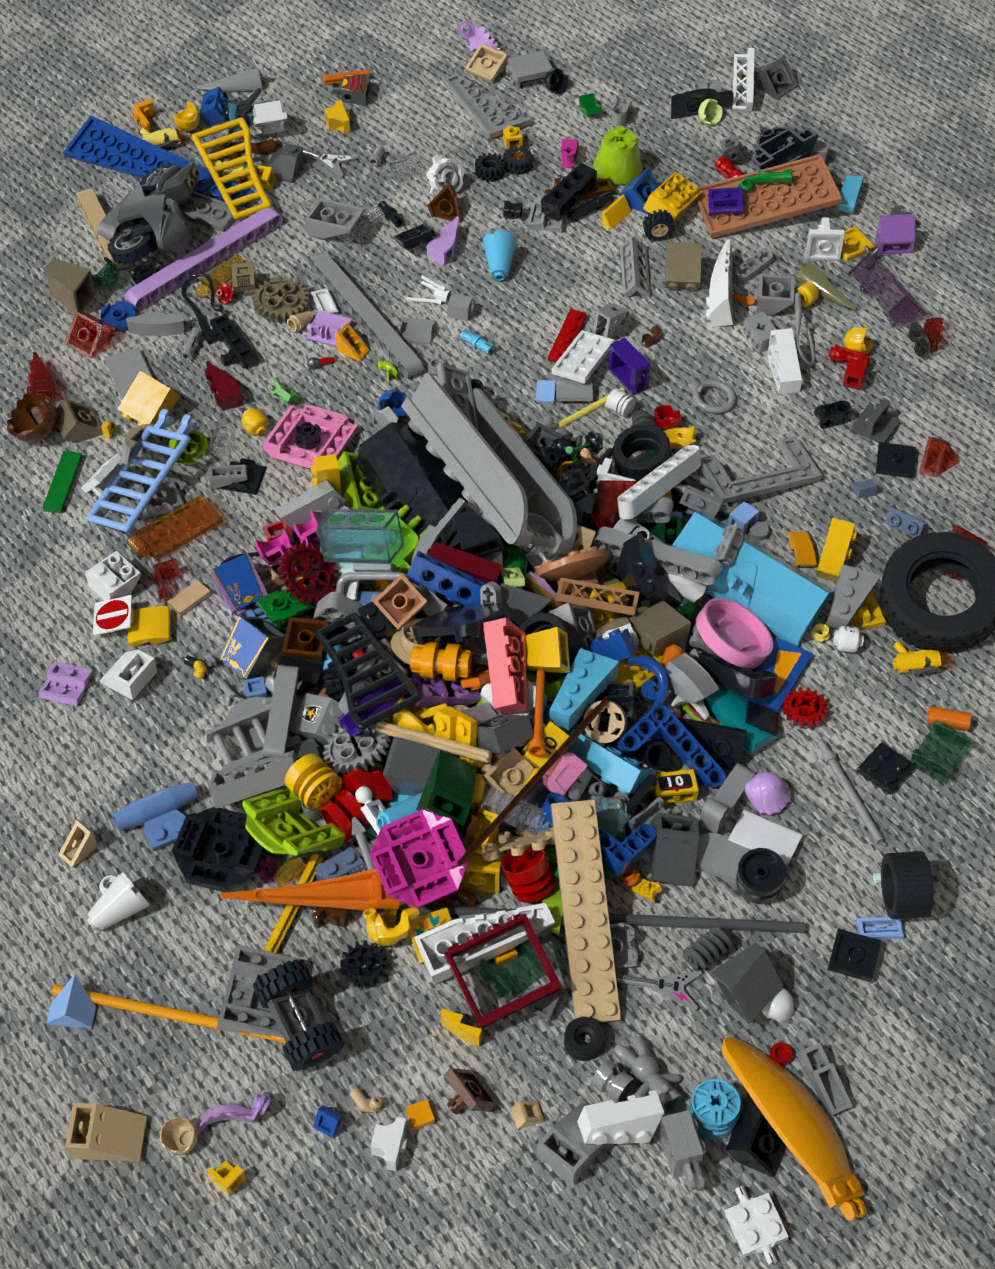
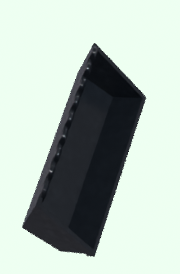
M391 422L359 445L358 458H356L355 462L386 512L395 514L400 508L408 505L410 509L401 518L406 525L418 515L422 518L413 529L419 536L427 529L429 524L436 527L459 498L466 501L467 504L468 501L462 495L463 485L450 478L443 469L446 463L426 449L428 440L425 436L413 431L408 424ZM456 530L445 545L461 550Z

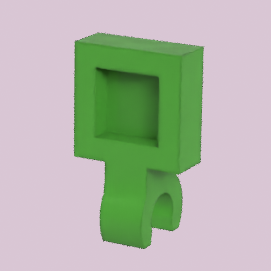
M273 380L276 389H269L268 391L271 394L281 396V400L288 404L300 402L302 398L290 388H286L280 381Z

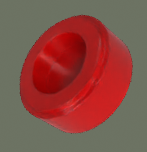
M779 1042L771 1047L769 1056L781 1066H786L792 1061L793 1050L788 1044Z

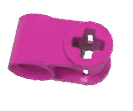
M562 139L561 164L563 167L573 168L576 165L579 140Z

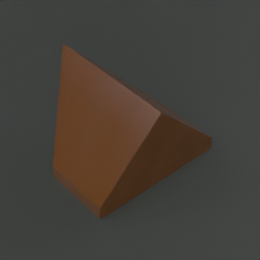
M448 183L427 207L431 217L453 221L458 216L461 223L457 196L452 184Z

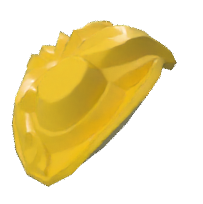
M695 426L691 428H673L664 431L669 438L670 448L680 451L683 447L696 443L694 439L696 435Z

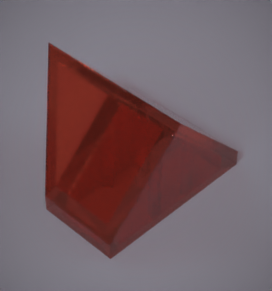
M928 437L919 473L937 477L960 463L948 441Z

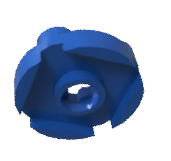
M116 301V304L113 305L107 304L100 313L102 325L109 330L126 332L128 330L126 318L136 316L134 306L126 301Z

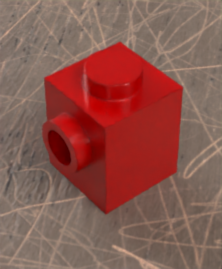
M850 358L844 374L843 386L860 390L866 375L868 362Z

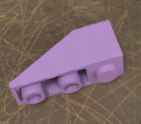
M458 216L453 221H450L432 241H429L426 247L428 258L445 265L454 256L459 233Z

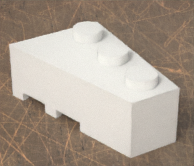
M792 328L771 330L767 357L778 393L800 392L801 385L804 384V377L800 372Z
M649 1091V1096L635 1098V1095L627 1096V1101L618 1103L609 1100L584 1106L577 1121L584 1144L650 1143L664 1114L657 1091Z

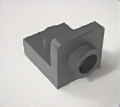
M558 991L532 1004L529 1011L550 1021L559 1000H562L563 996L558 994Z

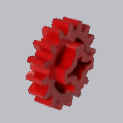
M799 687L798 692L792 689L791 695L786 694L783 702V714L787 715L786 720H793V726L799 723L800 728L807 725L810 729L812 724L819 726V722L824 721L828 710L826 708L827 701H823L824 695L818 696L817 690L810 692V687H807L806 691Z

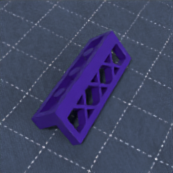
M415 677L409 678L413 685L418 682ZM397 679L367 694L356 704V707L402 683ZM406 692L362 713L360 717L365 720L389 708ZM349 711L338 720L350 737L364 731L356 726L349 716Z

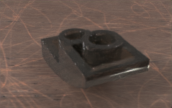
M917 322L910 324L908 337L915 343V353L924 360H927L931 349L929 339L922 327Z

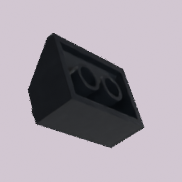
M748 1095L725 1151L738 1163L774 1177L786 1149V1144L767 1121L751 1096Z

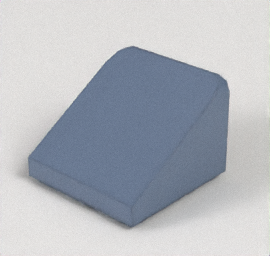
M871 480L852 483L857 498L876 496L877 485Z

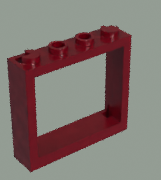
M519 913L514 916L512 915L507 918L508 922L502 925L499 923L491 925L487 928L488 932L482 935L475 933L467 938V942L461 945L455 943L446 948L447 952L444 953V958L479 1029H483L562 989V985L526 913L521 916ZM522 926L550 983L481 1016L454 959Z

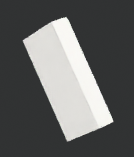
M328 288L311 292V297L318 311L339 315V311Z

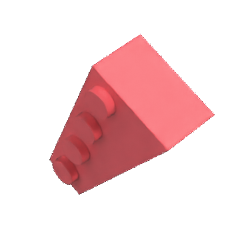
M507 618L485 622L483 625L494 709L502 714L527 711L526 633Z

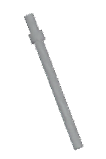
M824 739L818 740L817 745L823 753L822 758L832 768L877 844L883 842L884 838L836 761L835 753L830 751Z

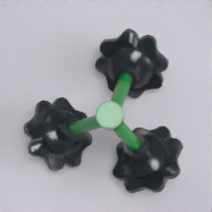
M592 431L585 435L586 442L576 448L572 445L570 438L566 439L565 436H561L559 439H554L555 444L551 446L554 453L560 459L572 455L574 462L568 469L582 470L585 476L590 472V464L586 463L585 460H578L576 457L577 451L586 448L589 452L598 454L603 449L602 437L599 436V433H593Z

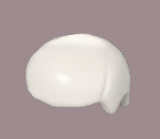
M781 987L761 1012L767 1019L773 1018L778 1022L786 1021L794 1013L793 998L786 989Z

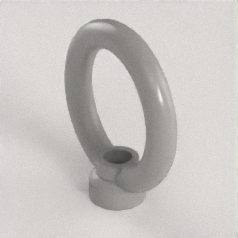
M694 379L688 390V393L693 395L696 405L700 409L712 414H721L731 410L736 401L732 388L719 380L699 382ZM706 387H717L726 392L729 399L725 405L715 407L703 402L700 395Z

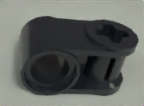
M844 400L823 404L815 408L814 415L819 419V425L822 429L846 424L850 419L851 404Z

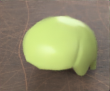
M706 99L701 103L698 114L703 123L716 125L720 122L723 108L717 104L718 101Z

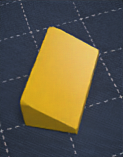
M621 195L602 212L603 226L612 230L631 213L625 195Z

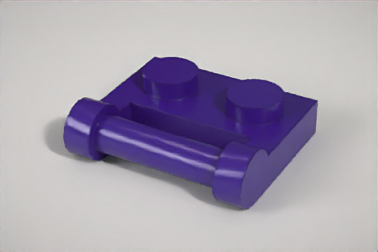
M742 187L708 189L709 216L737 212L738 214H743ZM738 204L737 206L714 207V206H718V205Z

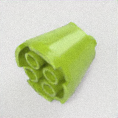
M616 126L615 129H611L604 134L593 166L597 171V179L610 178L612 185L625 184L626 186L643 172V162L636 134L625 129L624 126Z

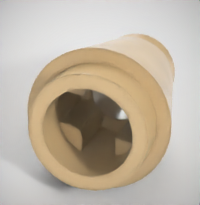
M307 311L291 315L287 320L288 328L292 332H299L308 323L313 321V314Z

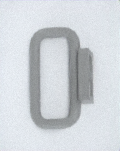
M694 472L687 477L712 489L706 478ZM679 483L673 487L683 493L679 503L695 511L702 510L714 517L718 510L730 514L741 504L740 499L733 501L732 507L722 504L723 501L690 485L685 486Z
M354 562L353 570L355 572L345 573L339 578L336 592L344 595V586L349 580H395L401 574L405 576L406 574L397 572L398 567L392 562Z

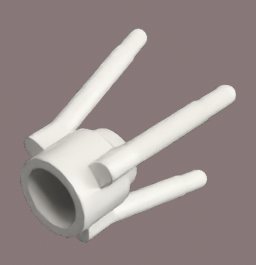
M421 275V278L425 280L421 283L435 290L434 297L436 299L406 298L408 301L441 305L442 302L447 303L449 301L452 291Z

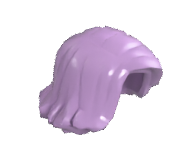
M759 772L745 785V793L753 807L762 815L765 813L773 815L774 813L781 812V809H784L791 800V791L788 790V783L772 772Z

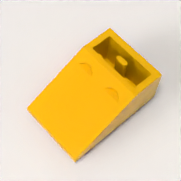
M675 172L650 194L643 209L653 214L654 210L656 212L659 209H662V212L666 210L667 213H671L675 224L702 191L682 175Z

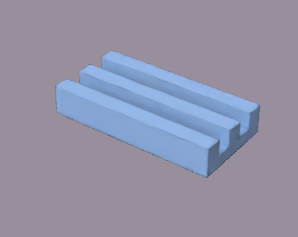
M890 917L856 919L857 931L860 935L878 940L903 939L904 937L901 919H891ZM869 924H897V926L877 925L876 927H863V925Z

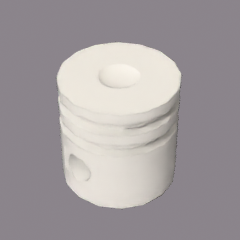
M615 388L608 395L605 406L626 418L633 411L636 399Z

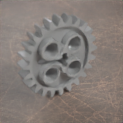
M377 723L366 728L360 734L355 735L354 738L362 753V756L359 757L351 740L352 737H350L345 729L339 727V733H332L334 738L327 739L329 744L324 746L326 750L323 752L324 760L336 774L341 772L344 775L346 772L350 773L353 769L363 768L367 771L369 765L375 766L374 761L382 760L380 755L387 754L385 749L390 747L388 744L390 742L389 735L377 732Z

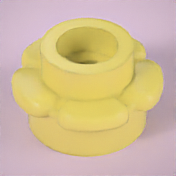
M818 623L813 627L810 635L816 641L823 642L830 638L829 628L823 623Z

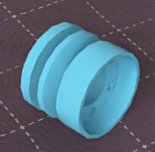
M719 1079L705 1080L697 1085L693 1091L689 1111L691 1117L696 1118L699 1129L697 1135L704 1139L712 1141L724 1139L733 1132L736 1126L741 1101L739 1093L728 1082Z

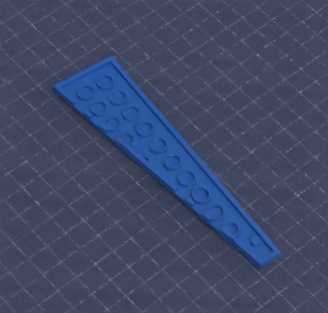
M94 116L88 118L63 152L66 157L141 178L146 176L148 171L151 172L153 168H158L161 165L176 164L184 168L191 162ZM195 164V167L199 170V178L192 191L225 201L209 170ZM234 181L224 183L226 189L239 185ZM248 188L231 194L230 197L232 200L252 194L254 191ZM249 202L244 203L240 206L246 207Z

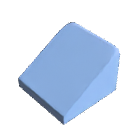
M538 380L536 402L554 403L555 381Z

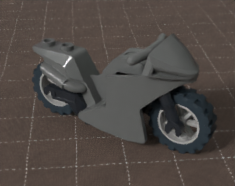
M190 162L184 168L176 164L161 165L158 168H153L151 172L148 171L146 176L141 178L140 185H137L128 195L117 216L118 223L127 221L128 229L121 230L119 234L116 233L107 245V249L114 262L117 264L122 263L123 265L133 264L135 261H140L143 257H147L150 252L153 253L155 250L180 252L186 250L188 244L192 245L194 243V239L185 225V219L178 206L189 198L199 178V170L195 167L194 162Z

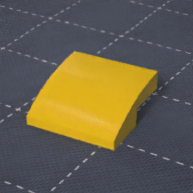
M154 606L133 610L134 622L131 623V628H128V645L130 647L150 642L152 645H158L171 640V612L169 606Z

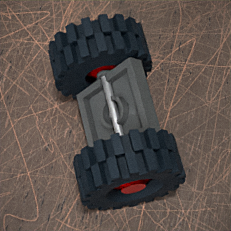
M295 959L292 962L287 961L283 965H277L276 968L268 970V973L262 974L261 978L255 980L253 989L262 1007L270 1009L286 1042V1045L282 1048L293 1071L306 1070L308 1067L311 1068L318 1063L320 1064L343 1048L345 1043L333 1021L324 1022L308 988L313 986L314 980L302 959Z

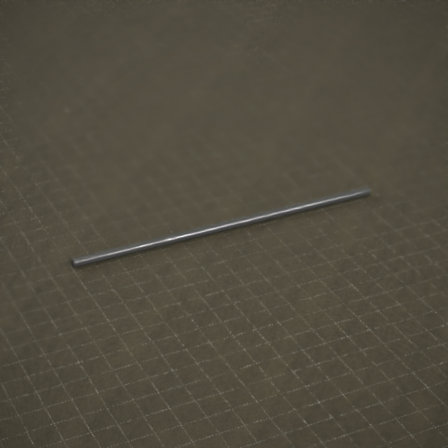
M425 905L418 908L420 915L417 916L446 907L450 917L458 918L464 915L495 913L503 910L506 912L517 909ZM608 913L610 924L629 923L634 926L711 929L718 926L723 930L805 932V922Z

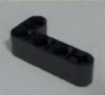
M700 653L698 663L708 672L715 683L752 699L773 696L778 676L776 673L770 671L753 672L744 667L736 666L714 654Z

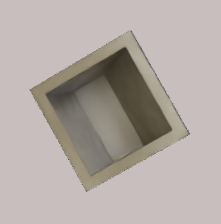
M53 258L44 269L50 295L72 314L79 317L96 295L91 269Z

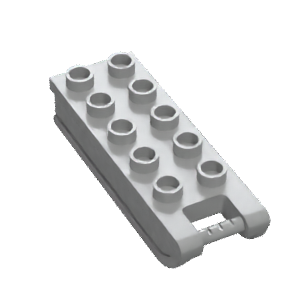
M426 373L411 398L406 397L401 407L411 418L408 423L409 427L419 435L425 436L428 440L426 449L446 463L443 469L450 478L463 485V497L470 503L480 507L483 511L480 517L494 530H498L508 544L521 547L533 544L544 547L551 554L563 557L568 556L574 545L577 532L576 510L571 498L481 389L474 388L472 390L478 432L432 374Z

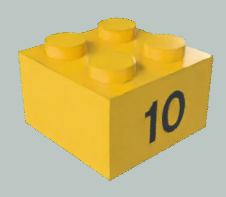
M551 721L547 725L543 723L542 738L546 743V753L542 756L531 755L528 751L529 742L520 753L523 754V757L534 769H540L569 735Z

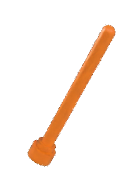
M542 669L537 671L534 737L529 742L528 750L533 756H542L546 753V743L542 738L545 671Z

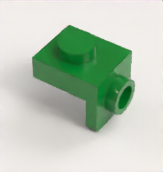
M594 93L579 96L580 111L587 115V117H594L597 113L602 112L601 105L596 103Z

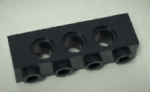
M583 163L578 164L567 176L562 178L557 186H554L547 195L543 196L541 199V212L558 221L596 184L597 171Z

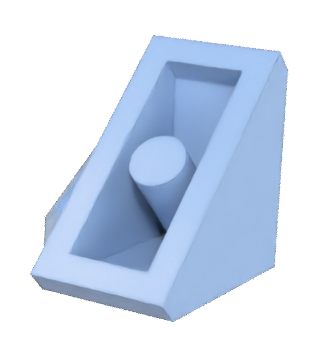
M75 974L52 1001L47 1025L92 1028L96 1006Z

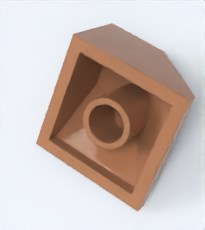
M404 574L396 578L373 600L374 604L398 630L428 603L420 590Z

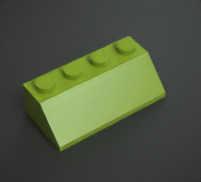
M344 451L338 459L341 494L346 500L343 505L348 507L354 515H364L365 518L362 521L369 525L373 523L369 521L371 517L387 512L355 461L358 458V454Z

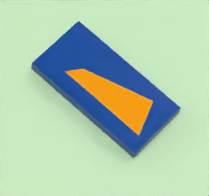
M776 637L773 642L772 652L755 671H770L778 675L773 696L761 699L743 697L747 701L751 700L779 713L786 694L791 693V690L811 660L813 653Z

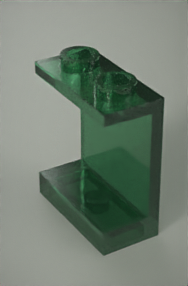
M529 940L514 947L518 957L500 966L497 965L494 959L489 963L484 958L480 960L479 973L486 982L490 981L494 985L496 994L501 998L504 997L508 1002L545 975Z

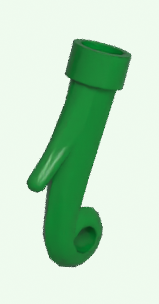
M786 169L782 172L759 170V175L742 179L738 183V187H742L743 191H749L753 184L793 183L792 169Z

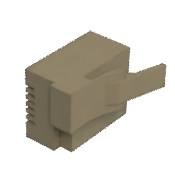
M253 262L232 264V280L235 293L244 291L245 296H253L255 294L257 280Z

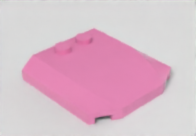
M290 405L263 442V450L272 458L311 469L313 457L336 454L338 460L357 433L358 425L350 423L347 416L312 405H305L304 408L294 409V405ZM305 422H312L314 426L315 424L319 425L321 428V444L313 449L298 447L295 443V427L297 425L301 426Z

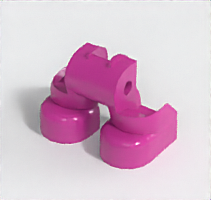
M311 511L309 513L312 520L302 524H294L293 527L300 538L301 544L304 543L305 546L311 544L312 549H314L319 543L328 538V532L326 530L327 523L322 513ZM282 530L283 535L271 541L254 542L261 558L268 565H277L282 559L281 556L290 547H293L294 541L289 530Z

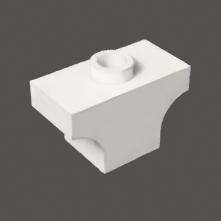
M397 1117L390 1125L376 1124L370 1146L371 1155L382 1157L387 1163V1170L397 1171L400 1154L406 1151L407 1139L404 1138L407 1129L406 1118Z

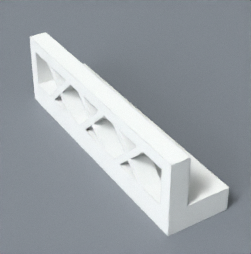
M748 48L747 54H734L732 111H752L755 48ZM737 60H746V64L741 66L737 63ZM740 72L746 75L743 80L737 77ZM742 86L746 91L741 94L736 89ZM741 99L745 102V106H736V102Z

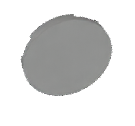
M253 697L238 702L229 711L226 723L264 708L266 705H263L262 700L266 697ZM268 719L261 721L265 732L267 730ZM253 725L242 729L252 752H258L264 748ZM229 734L228 737L234 745L240 746L235 734Z

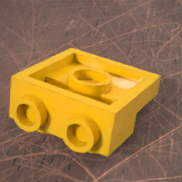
M450 706L437 710V713L434 715V722L436 723L434 736L476 747L477 720ZM458 755V756H460L461 758H463V759H465V760H467V761H469V762L475 760V759H471V758H468V757H464V756Z

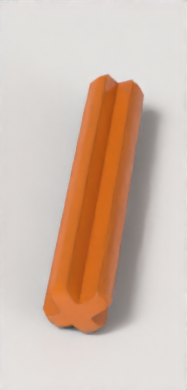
M367 69L324 75L323 81L325 85L342 83L344 75L370 74V71Z

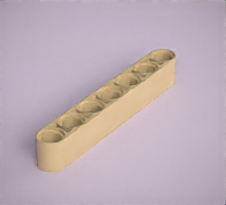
M90 188L76 192L77 202L94 236H96L95 238L111 271L129 267V263L123 265L113 261L107 249L110 239L97 234L99 223L106 215L93 189Z

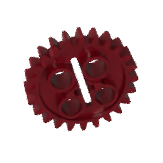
M304 543L299 546L296 544L292 548L290 547L278 562L281 567L277 571L282 573L278 579L284 580L281 587L287 586L288 589L285 593L291 592V599L298 597V603L304 600L306 606L310 603L315 606L327 594L336 592V582L339 580V577L334 576L338 573V570L333 569L336 563H330L331 556L325 557V550L320 553L319 546L312 549L311 544L307 546ZM317 569H321L320 571L315 572L313 575L310 574ZM303 575H307V576L303 577V578L300 579V580H295V579L300 578V577L303 576Z

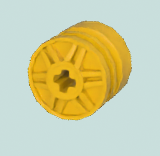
M310 753L298 759L290 767L284 780L285 786L294 795L299 797V800L311 811L319 810L320 806L328 800L333 801L342 786V778L328 767L316 753Z

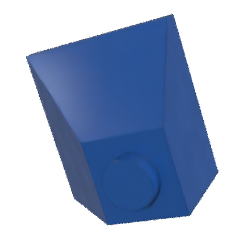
M646 169L628 183L619 196L625 195L630 208L648 214L649 212L643 209L650 194L660 185L651 172Z

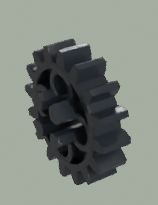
M364 940L363 945L356 941V947L354 948L349 945L347 947L348 953L343 952L342 960H340L341 974L345 975V981L349 982L352 980L354 987L360 983L362 989H364L365 984L373 987V981L381 983V976L386 977V969L389 968L387 953H383V947L381 946L376 949V942L368 945L367 940ZM363 953H366L367 957L365 976H361V966L363 965Z

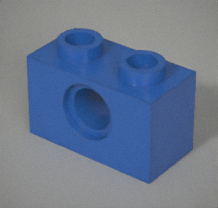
M219 86L203 96L199 115L209 126L225 119L229 97Z

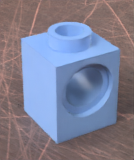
M744 501L729 514L728 525L738 524V528L744 531L743 534L750 530L751 524L758 521L759 511Z

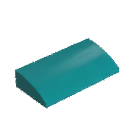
M716 683L719 689L703 699L706 708L723 726L747 730L744 747L751 754L782 737L779 732L774 736L745 723L748 701L737 692Z

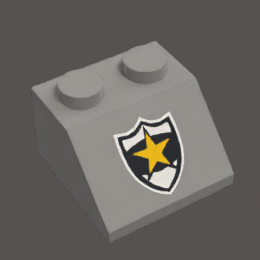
M305 693L291 723L290 730L307 740L314 738L315 743L324 748L325 745L329 744L327 739L334 738L332 733L338 734V728L341 727L338 720L344 713L339 708L338 701L328 697Z

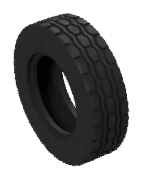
M932 532L906 541L893 552L883 572L880 587V604L887 624L890 628L892 627V631L898 637H901L903 641L921 650H938L940 653L946 654L965 651L968 648L971 649L979 645L980 642L987 639L990 633H993L995 630L994 554L976 540L957 533ZM948 570L961 575L969 582L974 590L976 600L970 608L962 613L950 616L937 615L923 609L915 601L910 585L919 575L927 571Z

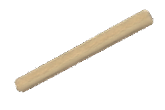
M384 721L378 722L376 726V731L379 733L403 738L478 761L489 763L492 757V753L488 750Z

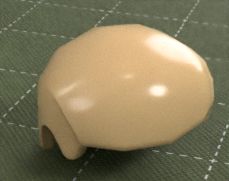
M175 1116L164 1123L159 1138L164 1149L175 1154L184 1155L193 1150L197 1143L199 1132L192 1121Z

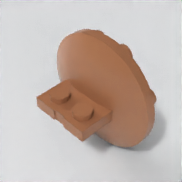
M597 546L588 548L583 553L576 550L557 561H554V559L544 561L543 565L535 567L536 571L534 574L543 578L547 583H558V586L560 577L598 584L595 572L603 567L612 557L609 550L606 548L598 550ZM564 582L562 594L571 595L577 591L573 584ZM576 585L578 589L583 587L581 585ZM586 587L580 592L584 598H589L593 589L592 587Z

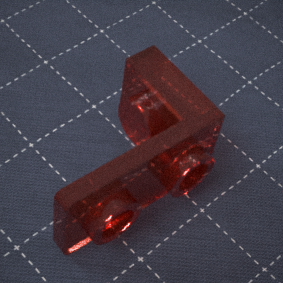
M176 558L154 564V573L151 574L154 585H159L157 588L159 599H164L166 605L169 599L163 580H170L180 576Z

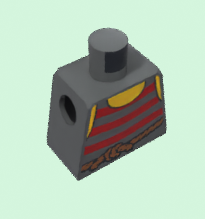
M370 74L344 75L342 84L333 83L332 92L341 93L342 102L366 106L370 91Z

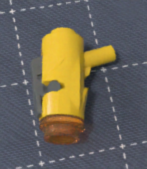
M900 641L894 644V648L898 653L896 658H893V667L895 670H898V673H912L915 676L938 672L948 667L946 651L920 650L912 652L907 651Z

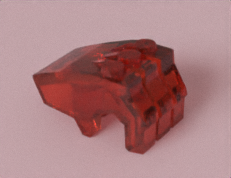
M934 317L926 319L924 323L922 338L930 352L937 351V344L942 342L943 335H940V332L944 330L942 326L943 318Z

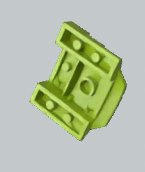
M287 787L244 800L242 803L247 813L245 828L262 847L271 853L297 856L318 850L328 851L342 846L345 835L332 823L317 827L300 811L302 802Z

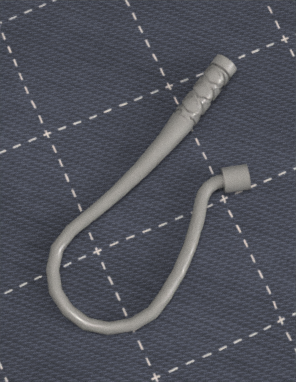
M795 293V345L802 360L811 366L815 363V349L810 330L814 329V324L808 323L805 326L812 361L810 362L805 358L799 345L802 303L801 294Z

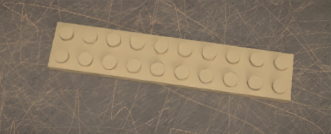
M595 800L551 804L574 1018L590 1017L599 1023L620 1021V1007Z

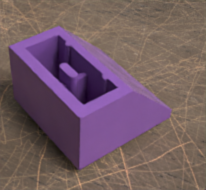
M914 214L880 215L875 238L876 247L880 249L878 255L913 253L915 244Z

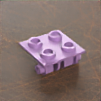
M318 311L314 321L307 325L309 332L306 339L336 346V333L345 323L348 322L350 325L352 319Z

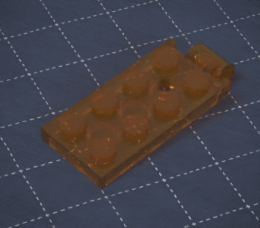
M200 495L135 531V534L128 538L127 545L139 558H143L152 552L153 558L156 561L222 524L223 518Z

